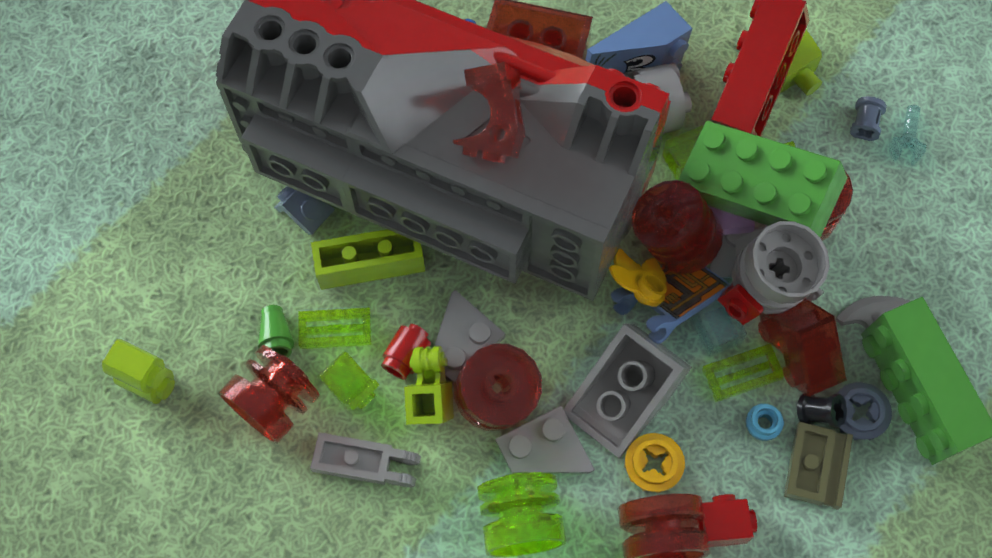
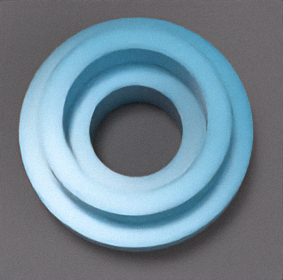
M770 404L755 405L746 416V427L749 433L762 441L776 438L784 426L781 412ZM758 418H767L770 421V427L767 429L760 427Z

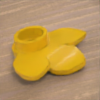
M621 248L618 249L614 256V265L609 267L613 279L624 289L633 292L634 297L641 304L652 307L659 306L664 301L667 291L666 277L655 258H650L640 266Z

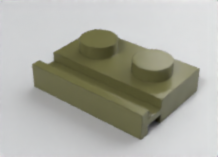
M799 422L795 429L784 497L820 506L826 505L833 507L832 509L839 510L843 502L853 435L848 433L845 435L837 433L836 430Z

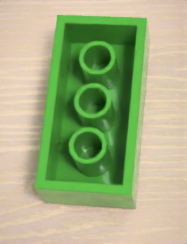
M706 120L677 184L690 200L767 226L779 221H794L809 227L821 238L848 177L839 160Z
M923 296L883 313L861 333L865 352L869 357L874 358L880 369V379L884 387L892 391L898 402L900 417L906 424L910 425L916 436V445L919 452L924 458L929 459L932 465L992 438V419Z

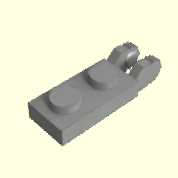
M319 432L310 469L312 472L382 485L389 483L412 488L415 487L416 478L410 474L388 471L390 460L406 465L420 464L421 456L418 453L394 449L392 445Z

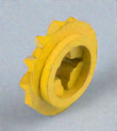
M648 433L636 438L630 444L626 452L624 467L630 481L639 486L642 491H651L659 494L662 491L673 488L679 482L684 473L685 458L681 448L673 439L659 433ZM647 454L651 455L654 459L665 454L667 455L660 465L662 474L661 472L658 473L656 469L643 472L648 463Z

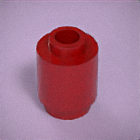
M410 324L408 327L400 326L383 353L382 368L393 376L406 380L409 374H414L413 368H410L413 350L415 347H423L424 349L428 346L430 347L431 342L427 339L429 334L415 324Z

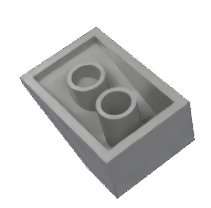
M623 324L563 410L568 419L615 456L621 458L630 444L642 433L670 399L692 366L662 344L653 342L648 334L635 324Z

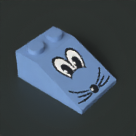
M665 1L587 49L585 61L606 69L613 68L619 70L623 74L638 69L675 63L680 70L684 53L689 46L688 41L693 28Z

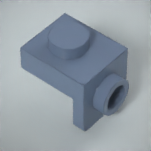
M288 186L278 194L277 197L281 201L274 207L279 213L284 211L308 235H312L335 210L330 204Z

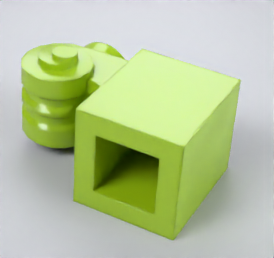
M428 346L425 349L423 347H415L413 350L410 368H413V372L417 374V382L404 387L406 425L441 424L454 418L452 381L446 382L445 366L448 365V360L441 346H434L433 348Z

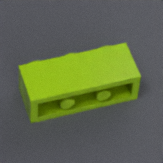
M388 229L311 242L315 274L321 290L425 272L421 243Z

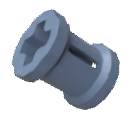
M866 96L859 98L855 104L857 116L855 123L850 128V134L855 138L867 141L879 139L881 134L879 124L881 115L886 112V103L876 97Z

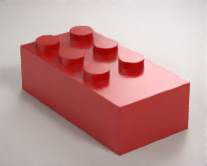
M804 0L754 1L750 12V18H753L748 31H742L736 50L740 52L735 63L730 62L724 73L723 82L726 85L711 119L714 123L762 136L810 21L807 3Z

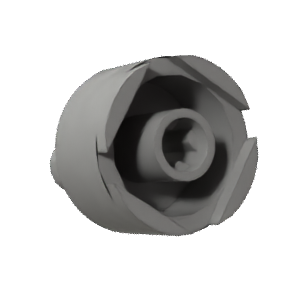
M675 63L661 64L624 73L629 78L642 83L655 84L662 91L670 93L668 100L671 103L661 134L677 131L683 127L686 113L691 112L692 102L690 95L687 92H683L679 69Z

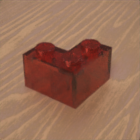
M805 298L795 307L783 313H761L759 315L761 321L758 323L759 333L765 342H769L783 353L785 361L783 374L791 387H795L809 397L847 381L835 316Z

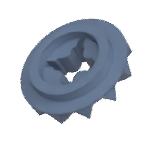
M855 382L844 386L837 392V394H841L845 398L847 417L845 423L840 426V433L852 434L854 440L868 439L870 441L887 430L892 419V409L888 398L880 389L868 383ZM869 402L871 405L866 412L869 420L861 417L859 420L853 421V414L856 410L852 405L854 404L859 408Z

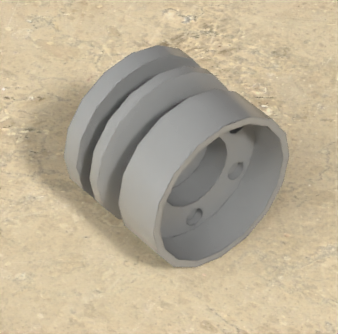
M779 221L761 231L736 256L732 267L733 286L740 284L763 306L764 311L762 313H783L816 292L824 283L830 267L828 251L821 238L809 227L794 221Z

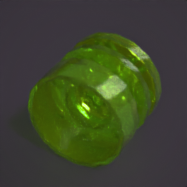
M542 472L514 473L486 481L477 487L479 500L485 502L480 505L481 515L499 518V520L488 523L483 527L487 556L514 557L553 550L566 544L563 517L559 514L544 513V511L560 503L559 495L553 492L557 489L555 475Z

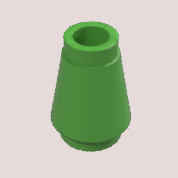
M278 305L266 306L261 310L258 350L266 360L279 361L286 359L292 353L291 349L294 347V341L283 314V309Z

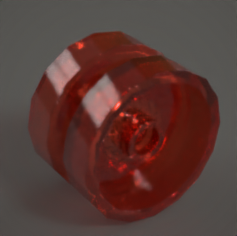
M491 344L477 350L461 367L454 383V400L461 415L473 426L486 431H503L520 423L537 407L542 394V376L536 362L523 349L510 344ZM497 383L502 391L496 393L492 386Z
M656 495L628 501L617 508L620 528L634 534L622 543L624 558H703L711 554L708 533L694 527L705 519L703 499L699 495Z

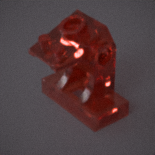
M505 62L464 70L466 86L482 94L488 100L490 121L480 134L453 140V144L463 147L462 154L476 158L477 151L479 150L483 151L481 159L505 164L506 156L518 159L525 137L519 89H522L519 72ZM505 130V135L500 140V135Z

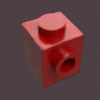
M734 494L715 496L712 498L713 502L701 503L696 509L701 548L747 544L754 537L753 533L757 532L755 511L753 509L749 510L747 499L736 500Z

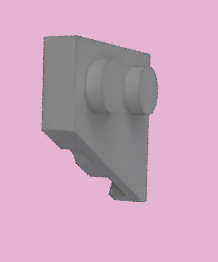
M562 406L495 439L512 474L591 473L595 470Z

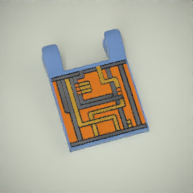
M683 252L661 267L666 277L667 291L664 301L659 306H649L660 315L653 316L646 322L647 328L652 331L648 336L657 344L664 342L676 326L716 301L730 285L686 252ZM617 288L611 293V299L618 303L613 308L621 315L630 312L638 302L633 292L627 289Z

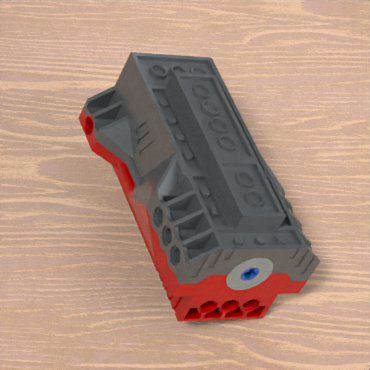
M244 0L222 35L219 51L221 56L216 70V85L220 89V95L240 143H242L243 150L248 154L255 173L516 284L521 272L524 271L594 301L621 241L629 233L646 197L648 184L655 170L671 103L668 100L670 93L662 91L655 84L639 82L625 76L619 70L613 68L606 69L599 65H594L577 56L539 43L502 35L477 25L472 19H461L416 0Z

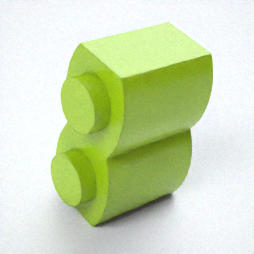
M116 339L102 361L104 373L113 377L116 385L154 404H159L162 399H167L174 389L173 372L165 367L164 361L161 358L123 339Z

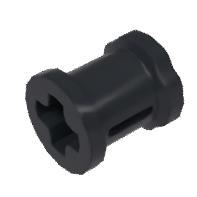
M803 393L797 404L798 419L800 422L811 425L814 423H829L831 427L839 428L845 423L847 417L846 400L841 394H833L829 397H815L812 393Z

